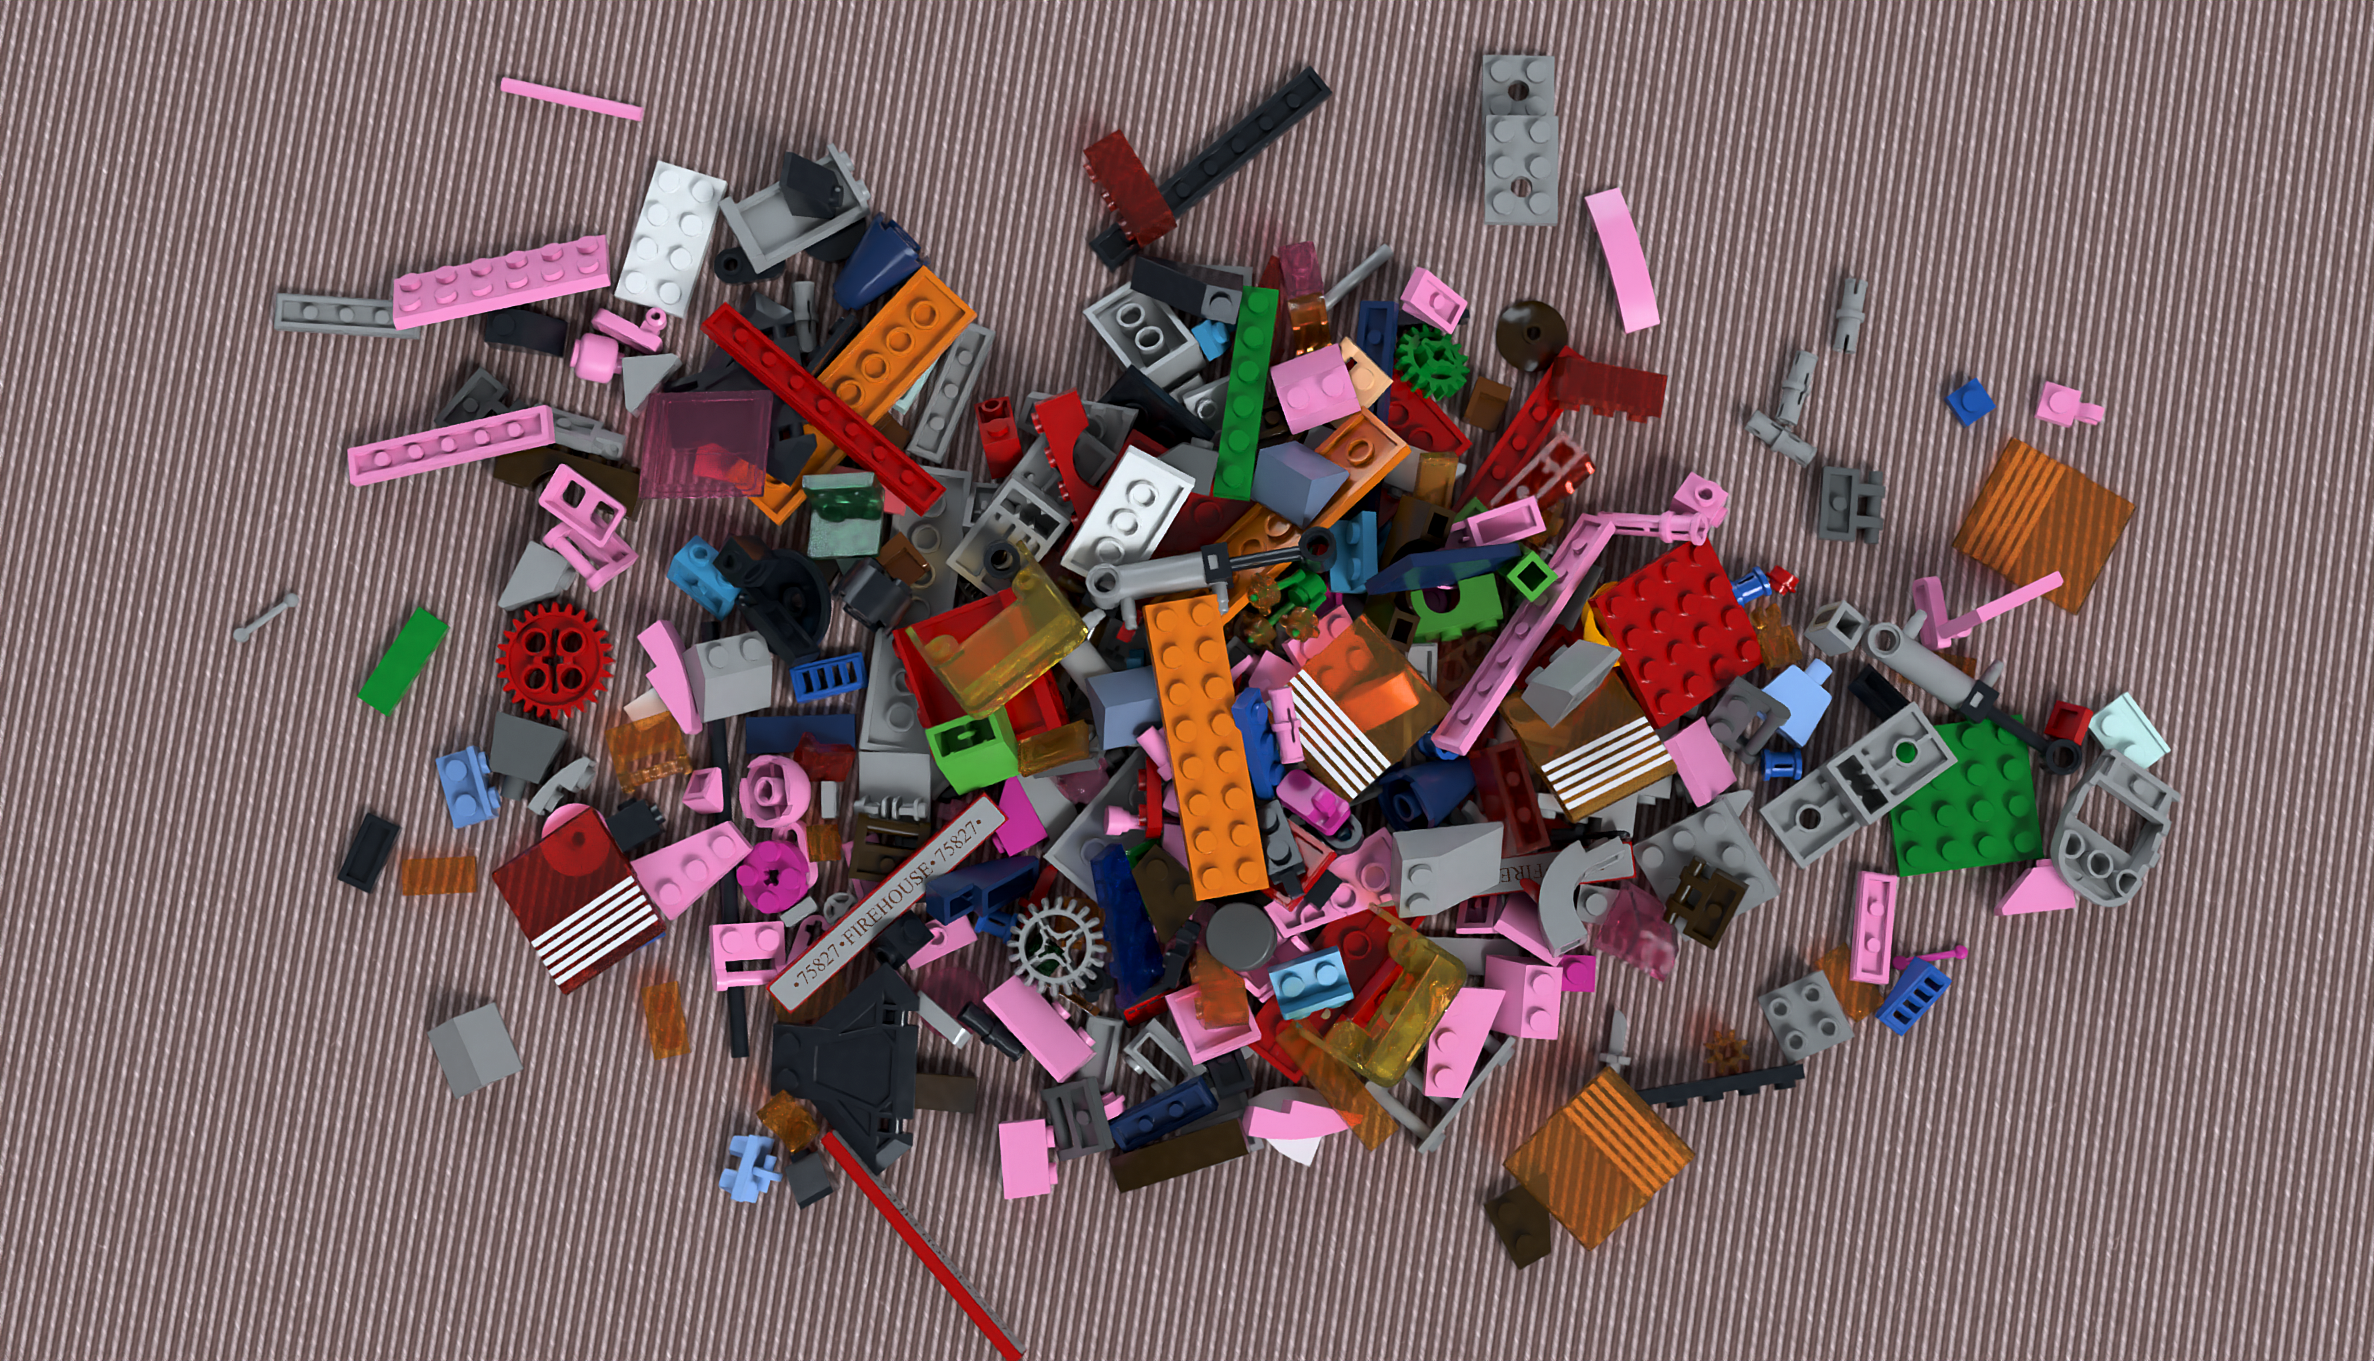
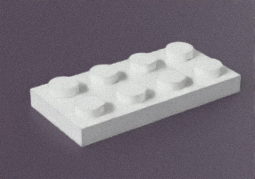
M658 160L614 294L617 299L649 309L661 308L666 314L685 319L720 211L717 202L724 199L728 186L727 181Z
M1129 445L1063 555L1060 565L1086 578L1089 571L1101 563L1119 566L1148 561L1193 489L1196 479ZM1103 581L1099 585L1112 590L1115 583Z

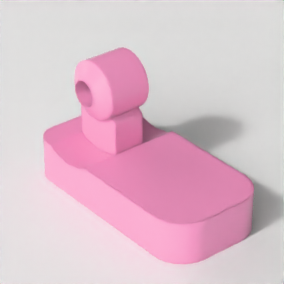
M598 308L591 320L594 329L607 337L614 338L617 342L645 356L658 355L664 348L662 339L658 337L660 330L664 329L667 324L666 314L661 308H651L647 312L646 320L643 321L640 328L603 308Z
M1937 576L1920 578L1913 582L1912 592L1916 612L1918 609H1921L1927 613L1924 625L1920 629L1921 643L1930 651L1941 650L1951 646L1952 638L1959 639L1970 634L1972 628L1950 638L1942 639L1936 627L1951 620L1947 618L1940 579Z

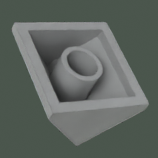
M495 1002L454 1017L427 1032L455 1099L466 1096L524 1069Z

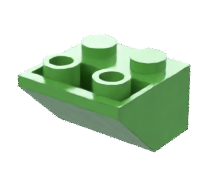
M1003 702L925 730L937 766L959 796L1028 772Z

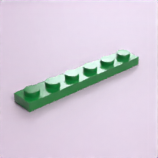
M1243 285L1213 497L1250 501L1279 300V290Z

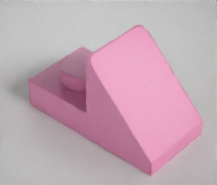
M1416 267L1400 298L1405 302L1402 308L1405 312L1448 334L1453 333L1468 304L1467 301L1431 272L1420 267Z

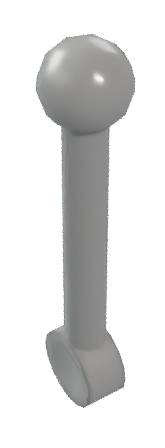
M294 593L287 594L281 604L245 629L237 628L233 633L234 639L241 643L246 642L249 639V634L287 607H295L299 603L298 596Z

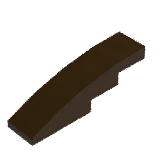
M1237 1117L1109 1158V1162L1119 1192L1122 1194L1247 1155L1252 1151L1241 1119Z

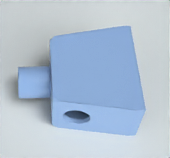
M1815 658L1804 672L1794 664L1788 666L1760 689L1790 710L1791 717L1784 726H1779L1775 732L1795 748H1801L1807 743L1832 699V696L1821 685L1833 671L1818 658ZM1760 710L1756 714L1762 721H1765L1767 718L1766 714Z

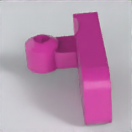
M1295 769L1290 771L1277 786L1276 793L1280 803L1325 835L1335 834L1351 814L1349 803L1346 800L1337 796L1303 770Z

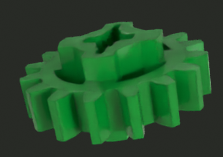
M1423 324L1418 330L1415 327L1410 328L1395 344L1398 348L1395 350L1394 357L1399 361L1394 365V369L1403 371L1404 375L1400 378L1402 382L1410 381L1412 383L1410 391L1422 390V396L1425 399L1433 393L1436 401H1440L1444 396L1451 398L1466 383L1467 380L1464 377L1470 372V369L1463 364L1468 360V356L1459 354L1458 351L1462 345L1460 343L1453 345L1450 342L1451 334H1446L1443 337L1440 335V329L1435 327L1429 332L1426 324Z

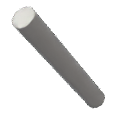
M1384 243L1303 314L1311 324L1315 323L1394 255L1392 250Z

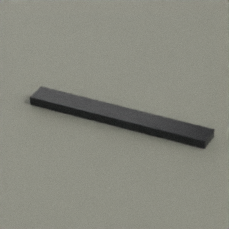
M1308 66L1089 243V247L1106 268L1113 273L1330 98L1333 92L1315 70Z

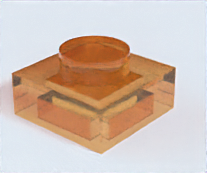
M838 824L806 826L810 863L841 860L842 840L838 833Z

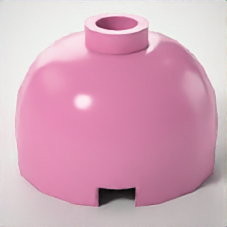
M763 755L752 760L747 768H751L747 778H741L739 785V800L746 818H752L757 823L754 825L759 828L787 827L800 819L808 809L811 799V784L804 769L797 762L783 756Z

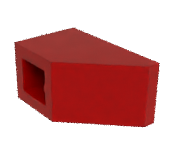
M1009 396L990 398L984 402L974 404L992 480L1008 476L1023 457Z

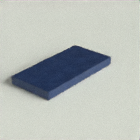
M1515 542L1414 553L1405 556L1369 578L1364 584L1368 595L1456 585L1460 580L1490 574L1522 554L1518 543Z

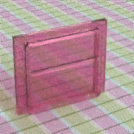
M772 390L649 394L638 497L640 499L764 497L774 392Z

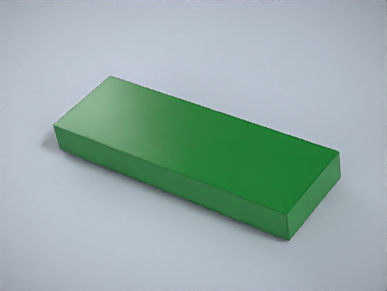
M418 606L357 697L385 716L390 717L451 627Z

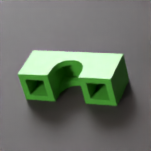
M1494 573L1458 581L1460 601L1456 608L1448 613H1436L1430 610L1425 603L1422 589L1411 592L1412 605L1421 617L1412 643H1423L1437 638H1441V641H1452L1461 638L1463 632L1477 630V633H1487L1498 629V624L1505 622Z

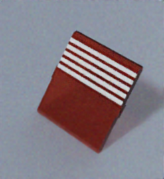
M592 806L491 873L494 882L521 924L520 928L530 944L538 952L559 989L566 996L667 930L666 923L637 878L638 875L628 858L624 857L599 814Z

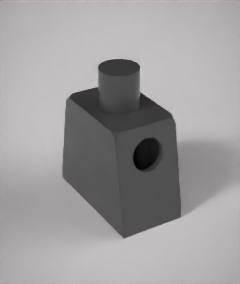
M497 711L489 770L506 774L500 796L521 802L527 781L544 786L570 733Z

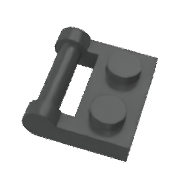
M1737 675L1705 719L1710 727L1711 734L1717 741L1735 751L1742 762L1752 765L1761 756L1762 747L1779 726H1784L1789 720L1791 712L1784 704ZM1760 710L1766 714L1767 718L1749 740L1742 736L1741 733Z
M1095 1076L1040 1091L1042 1102L1046 1101L1054 1127L1059 1150L1056 1151L1059 1162L1115 1147Z

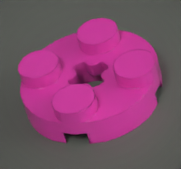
M778 840L764 841L753 846L754 850L744 858L742 866L738 868L736 874L737 881L742 886L748 901L765 914L788 911L802 902L808 892L809 884L805 885V873L809 872V867L801 850L790 842ZM778 869L779 871L777 875L778 885L770 880L771 870Z

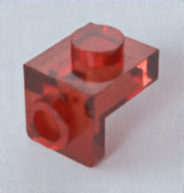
M803 732L799 744L794 750L793 761L797 762L804 769L810 782H845L857 752L851 744H819L811 732Z

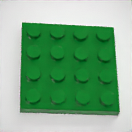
M2022 714L2010 715L2024 725ZM1983 719L1981 724H1972L1969 721L1933 726L1958 761L1888 811L1897 877L2044 858L2027 744L1989 719ZM1900 743L1896 749L1897 758L1903 763H1910L1915 756L1914 748L1909 743Z

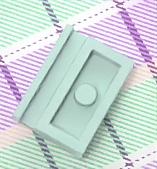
M2124 692L2113 702H2110L2095 713L2087 728V731L2102 751L2115 748L2143 769H2147L2160 757L2171 751L2128 692Z

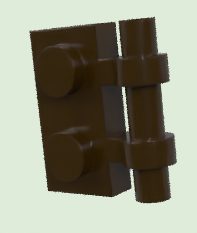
M1693 856L1689 866H1684L1679 875L1681 881L1675 893L1669 894L1665 902L1666 910L1662 920L1671 925L1676 923L1679 916L1688 920L1682 933L1715 951L1750 885L1719 868H1716L1710 879L1706 878L1702 874L1707 863L1706 860L1699 856ZM1693 888L1702 893L1696 907L1687 901Z

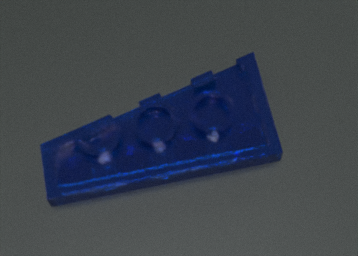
M1110 843L1090 860L1098 907L1105 909L1106 918L1102 930L1104 941L1111 942L1114 961L1109 962L1111 978H1117L1120 994L1115 995L1117 1008H1129L1165 974V969L1162 968L1164 958L1153 933V927L1131 872L1130 863L1122 843Z

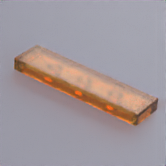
M1307 1018L1296 1020L1274 1039L1370 1153L1399 1129L1398 1125Z

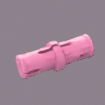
M1292 686L1268 690L1274 717V723L1271 724L1272 732L1277 734L1281 764L1305 760L1298 729L1302 725L1301 720L1296 718Z

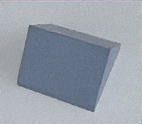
M1297 441L1260 449L1251 498L1302 530H1305L1350 474L1344 468Z
M1152 665L1084 679L1101 751L1138 744L1136 738L1153 725L1157 731L1163 726Z

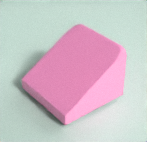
M714 767L694 770L682 802L702 815L722 812L723 789L721 769Z

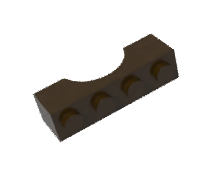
M555 443L552 444L551 449L539 446L499 455L493 478L501 483L534 492L542 482L553 476L560 464H565L623 504L627 509L623 519L634 522L638 521L650 481L641 476L642 470L627 464H621L620 469L607 466V459L589 453L583 459L573 456V449ZM603 501L598 503L596 507L601 512L614 516V510Z
M1402 494L1378 564V573L1409 554L1432 552L1445 548L1457 512ZM1411 590L1368 595L1355 634L1409 653L1421 619L1412 605Z

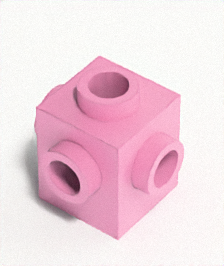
M1691 471L1674 495L1668 511H1675L1677 515L1694 516L1697 512L1704 513L1707 518L1708 532L1711 526L1718 528L1726 517L1728 509L1724 505L1729 493L1722 490L1717 483L1707 481Z

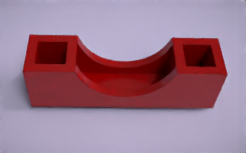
M1076 387L1035 402L1037 412L1031 413V418L1037 433L1045 432L1050 446L1045 447L1044 451L1051 468L1058 466L1063 478L1057 484L1064 502L1071 501L1076 514L1070 517L1077 534L1104 488L1096 487L1082 478L1073 461L1075 442L1081 432L1089 425Z

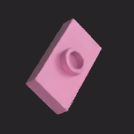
M966 914L946 926L936 919L926 923V927L935 937L908 960V964L911 970H914L979 940L968 915Z

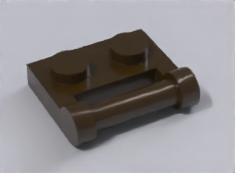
M858 812L848 878L873 882L884 880L929 839L931 822L920 821L919 824L873 818L869 817V813ZM867 831L917 838L916 848L865 841Z

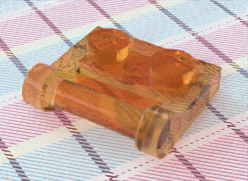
M670 710L604 731L617 777L624 794L635 791L636 786L680 772L683 775L694 772L693 763L688 753L681 727ZM670 749L675 750L677 759L632 773L629 771L627 765L629 762Z

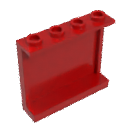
M1014 586L892 631L894 636L892 640L893 650L899 660L902 659L907 672L904 675L905 683L909 692L915 694L919 705L917 716L923 728L929 729L1002 702L1004 703L1017 742L1071 723L1029 605ZM929 744V748H930L931 755H932V757H933V759H934V761H935L934 755H933V753H932V750H931V747H930V744Z

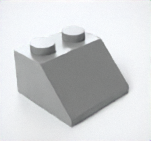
M758 631L695 644L682 653L701 723L770 707L772 661L766 640Z
M1578 639L1569 648L1562 645L1550 657L1549 661L1551 664L1545 670L1539 666L1526 678L1525 683L1528 687L1521 698L1553 728L1601 685L1622 653L1617 648Z

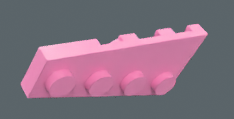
M1384 826L1365 838L1362 846L1356 852L1340 855L1334 859L1327 869L1343 882L1320 911H1317L1303 899L1291 913L1274 900L1262 908L1281 938L1293 936L1393 900L1389 891L1392 836Z

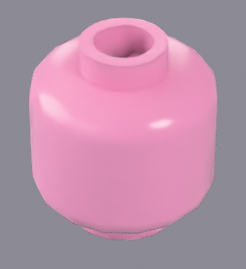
M585 333L581 340H574L569 367L574 368L575 375L578 378L606 384L612 379L613 373L621 374L622 358H624L625 353L618 352L619 345L614 338Z

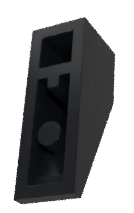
M1137 253L1130 289L1195 316L1235 325L1243 294V275Z

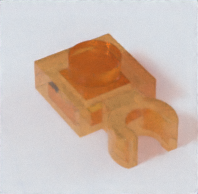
M1776 603L1771 604L1765 609L1768 618L1764 615L1761 607H1757L1750 612L1752 623L1761 630L1756 639L1767 670L1794 664L1804 658L1791 625L1781 626V610Z

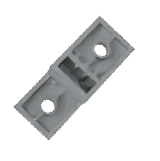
M1483 55L1481 164H1484V225L1556 226L1558 223L1559 116H1554L1555 56ZM1513 84H1521L1527 89L1528 96L1522 101H1515L1509 96L1508 88ZM1518 179L1527 181L1531 187V193L1526 197L1515 196L1511 191L1512 182Z
M1085 430L1078 436L1073 448V457L1076 461L1075 467L1082 478L1092 485L1097 483L1117 457L1115 453ZM1045 432L1040 434L996 490L990 505L946 559L945 563L988 596L1013 586L1008 579L994 578L986 571L983 554L989 543L999 539L1011 541L1017 547L1020 554V565L1022 566L1020 571L1027 578L1071 522L1070 516L1075 511L1072 502H1064L1057 482L1063 480L1059 469L1057 467L1051 468L1046 457L1044 448L1050 445ZM1006 551L1007 560L1002 564L993 565L1000 569L1008 567L1012 562L1011 553Z
M1913 701L1856 743L1841 749L1765 804L1757 812L1797 867L1802 870L1860 827L1868 826L1958 760L1915 701ZM1902 742L1909 743L1914 748L1915 756L1910 763H1903L1896 756L1897 746ZM1806 808L1814 810L1818 815V823L1813 829H1806L1800 824V813Z

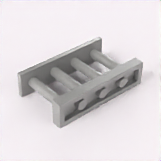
M1429 1004L1426 1006V1010H1427V1012H1428V1015H1429ZM1428 1022L1419 1034L1411 1037L1402 1036L1353 1097L1365 1107L1370 1102L1375 1106L1377 1104L1381 1105L1422 1139L1416 1146V1150L1421 1154H1424L1427 1150L1433 1153L1446 1137L1442 1131L1497 1064L1503 1067L1516 1050L1511 1047L1516 1041L1513 1037L1507 1035L1500 1043L1488 1033L1483 1048L1491 1055L1478 1071L1473 1068L1461 1098H1455L1454 1100L1451 1097L1427 1096L1445 1111L1432 1128L1388 1093L1389 1088L1385 1086L1393 1074L1397 1077L1402 1075L1422 1092L1424 1074L1411 1064L1412 1060L1408 1056L1416 1046H1419L1421 1049L1426 1047Z

